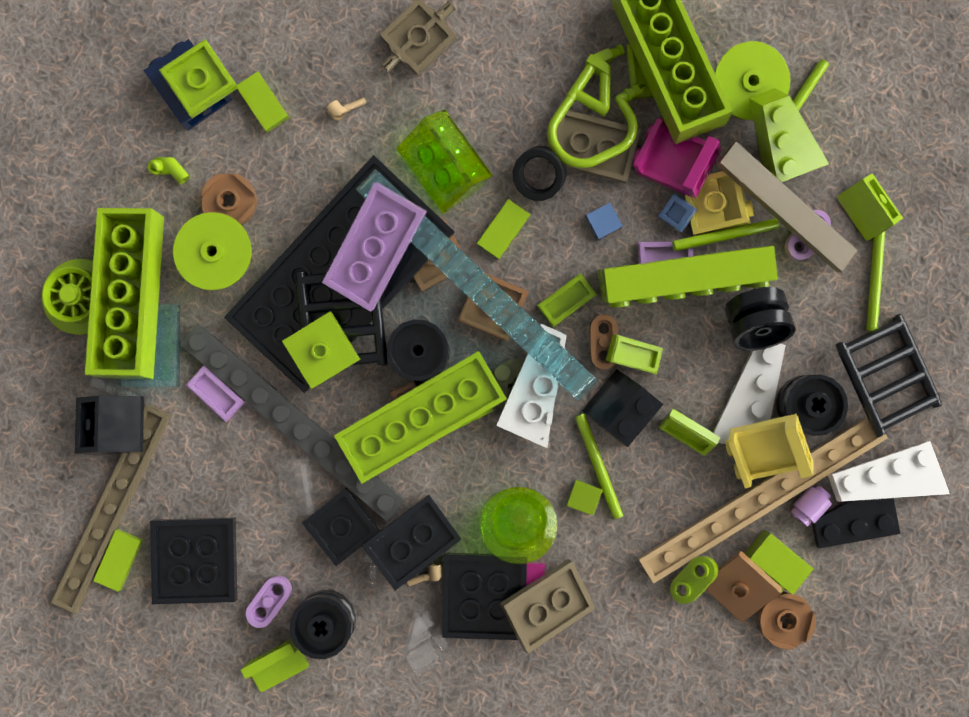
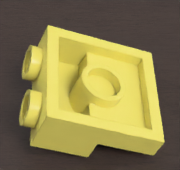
M724 171L709 174L696 199L685 195L686 201L698 209L690 220L693 235L695 236L750 224V217L755 216L752 201H746L744 189Z

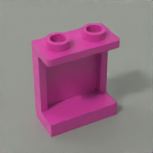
M658 117L655 124L650 125L645 136L646 141L642 149L639 148L633 157V167L637 175L696 199L721 152L719 140L708 136L706 141L693 137L674 144L664 119Z

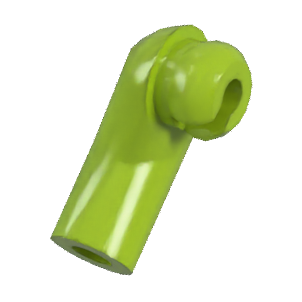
M156 157L147 164L151 174L172 175L180 185L190 179V175L173 157Z

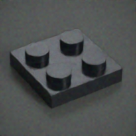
M345 488L302 522L335 566L344 561L359 549L363 543L380 531L348 488Z

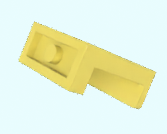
M797 414L730 429L729 439L725 441L726 450L729 456L734 457L736 477L738 480L742 479L745 488L751 487L753 479L799 470L801 478L813 476V459Z

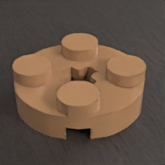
M221 173L211 177L205 183L201 192L203 213H222L232 217L241 225L246 224L253 217L258 205V198L253 186L244 177L235 173ZM234 194L235 204L232 207L230 205L224 207L225 200L223 197Z
M782 592L759 610V630L774 646L781 649H794L803 642L806 643L812 637L816 627V617L809 603L804 598L795 593L792 595L789 592ZM789 613V617L793 619L792 624L787 623L786 627H782L783 624L780 618Z

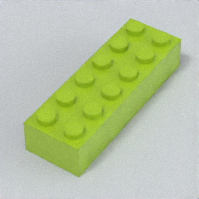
M611 0V4L674 144L726 125L733 111L682 1Z
M97 208L85 375L104 379H154L164 216L152 208Z
M774 246L754 247L646 262L645 264L639 263L597 269L601 302L609 303V307L613 308L630 306L629 300H636V303L641 304L658 302V296H663V299L668 300L686 298L685 293L690 292V295L696 296L713 294V289L716 288L718 292L740 291L741 285H744L745 288L768 287L769 281L778 280Z

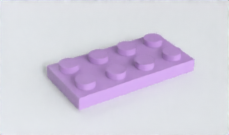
M374 182L322 283L367 310H374L427 211L378 182Z

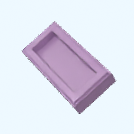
M638 242V264L693 256V248L674 252L672 242Z
M204 365L186 384L195 395L225 422H228L246 402Z

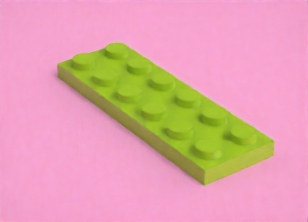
M478 351L335 434L334 437L361 484L507 400Z

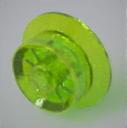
M526 487L507 488L495 494L484 507L480 520L481 535L487 548L497 558L512 564L530 563L545 555L553 545L557 534L556 513L550 502L539 492Z

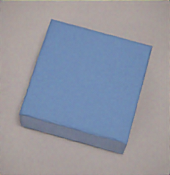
M673 194L658 217L679 232H683L698 209L677 194Z
M611 203L585 216L597 240L623 227Z

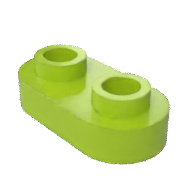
M699 556L692 559L670 585V593L673 599L680 604L696 601L717 578V563L708 556ZM699 566H702L705 570L703 576L698 573ZM681 585L686 588L685 595L680 592Z

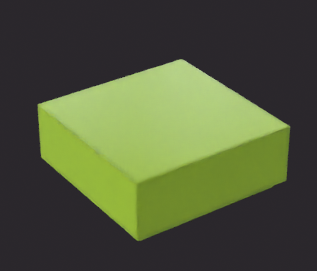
M576 480L567 506L594 516L603 489Z

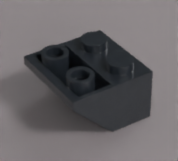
M89 396L76 398L75 454L111 455L143 452L144 397Z

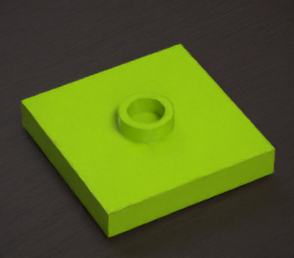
M206 39L159 69L191 118H194L239 88Z
M332 312L325 314L282 341L311 389L361 360Z

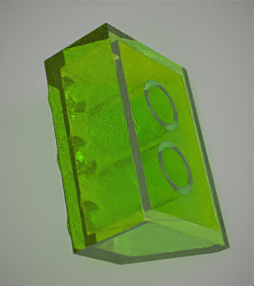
M445 109L425 116L396 148L443 214L479 190L493 176Z

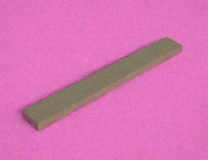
M145 403L143 452L120 455L50 601L51 604L74 615L78 613L112 536L123 520L172 414L149 403Z

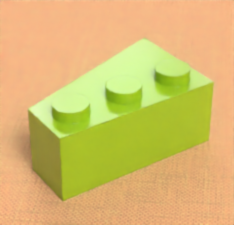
M774 88L749 98L762 165L776 178L784 182L829 164L789 95Z

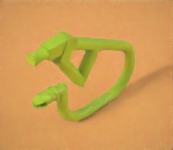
M621 44L612 49L606 48L594 55L590 54L583 71L548 124V143L557 157L568 166L574 168L594 167L626 151L633 144L637 136V119L628 102L632 101L633 98L643 95L647 90V87H644L645 84L640 83L631 86L629 89L625 88L622 93L615 97V101L628 123V132L622 142L590 158L581 159L567 154L557 139L558 125L575 101L580 102L603 117L606 116L610 109L611 67L609 63L617 56L625 54ZM593 74L600 76L599 100L582 91Z

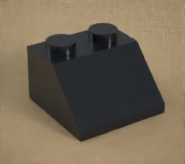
M616 369L584 407L582 412L623 446L629 447L663 406V403L641 385Z

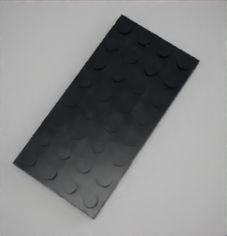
M374 155L224 317L303 393H306L310 386L282 342L301 330L295 273L301 271L305 272L306 275L328 272L374 182H378L427 211L381 295L382 311L455 233L451 227ZM325 284L307 286L309 303L348 299ZM366 308L331 311L340 327L367 325L372 322V313ZM329 312L312 313L311 322L316 321ZM350 337L348 340L352 344L357 337Z

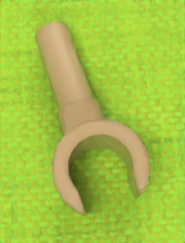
M361 98L342 106L338 100H335L327 106V112L334 120L339 121L346 116L347 112L365 105L366 101L365 98Z
M443 563L429 564V573L411 578L407 581L408 585L412 586L429 580H440L443 577Z

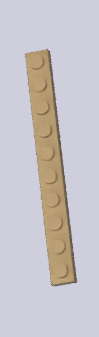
M866 416L810 451L813 459V476L801 478L799 470L769 476L637 559L654 584L888 439L886 434L876 437Z

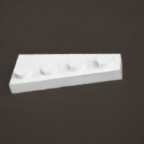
M540 324L496 424L500 428L546 448L548 447L566 334Z
M779 344L774 347L750 352L741 370L742 373L736 385H734L730 398L712 432L720 437L718 443L725 444V441L729 439L731 428L771 419L786 345Z
M930 441L828 475L837 502L950 494Z

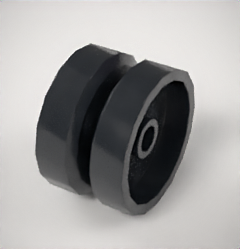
M775 287L756 288L733 297L726 304L724 310L727 321L732 326L730 332L733 344L737 349L743 351L762 350L777 346L794 335L796 328L790 312H788L789 304L783 290Z
M413 319L402 323L392 332L388 341L387 356L392 368L400 376L409 380H429L441 373L449 360L450 346L445 334L437 325L426 320ZM421 345L424 352L422 355L416 356L413 352L415 346Z
M822 374L800 375L788 380L780 389L776 400L777 413L779 417L797 414L804 435H827L837 430L845 421L848 412V397L843 387L831 377Z
M320 590L310 594L296 608L290 620V635L293 644L302 654L312 659H327L337 655L346 647L356 626V614L353 605L344 595L334 590ZM324 621L327 625L323 626L320 622Z

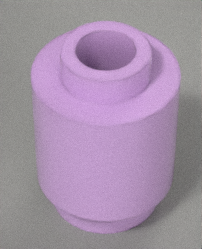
M819 485L816 488L810 486L793 504L794 508L790 513L806 527L811 523L815 524L832 505L829 501L831 495Z

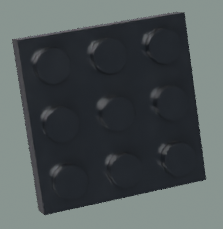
M236 517L157 519L150 521L152 604L237 601Z
M444 553L442 638L518 640L500 603L526 587L527 555Z

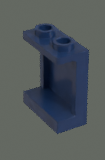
M189 39L175 44L171 52L163 57L152 60L149 67L143 70L180 124L188 131L233 100L228 94L194 118L189 116L159 71V69L194 47Z

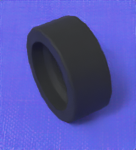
M535 146L526 150L516 160L513 167V182L516 189L524 197L533 201H544L552 198L563 187L567 177L566 164L547 146ZM543 157L553 164L556 177L550 187L535 189L526 182L524 169L531 159Z

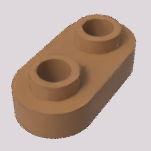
M605 314L595 317L589 327L590 360L596 368L601 370L610 369L615 365L611 362L601 361L599 353L601 351L608 353L612 334L618 335L616 320L610 315ZM600 324L607 325L608 331L606 334L599 332L598 327Z

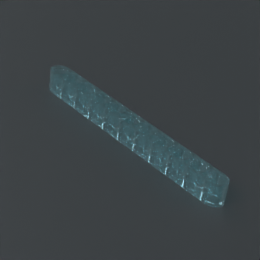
M376 169L356 189L366 199L374 182H378L407 199ZM426 216L423 217L410 242L579 401L598 380Z

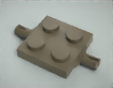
M415 0L380 33V38L392 51V54L381 63L382 67L389 73L401 62L419 76L457 40V36L445 22V18L456 10L455 6L447 0L436 11L428 7L422 0Z

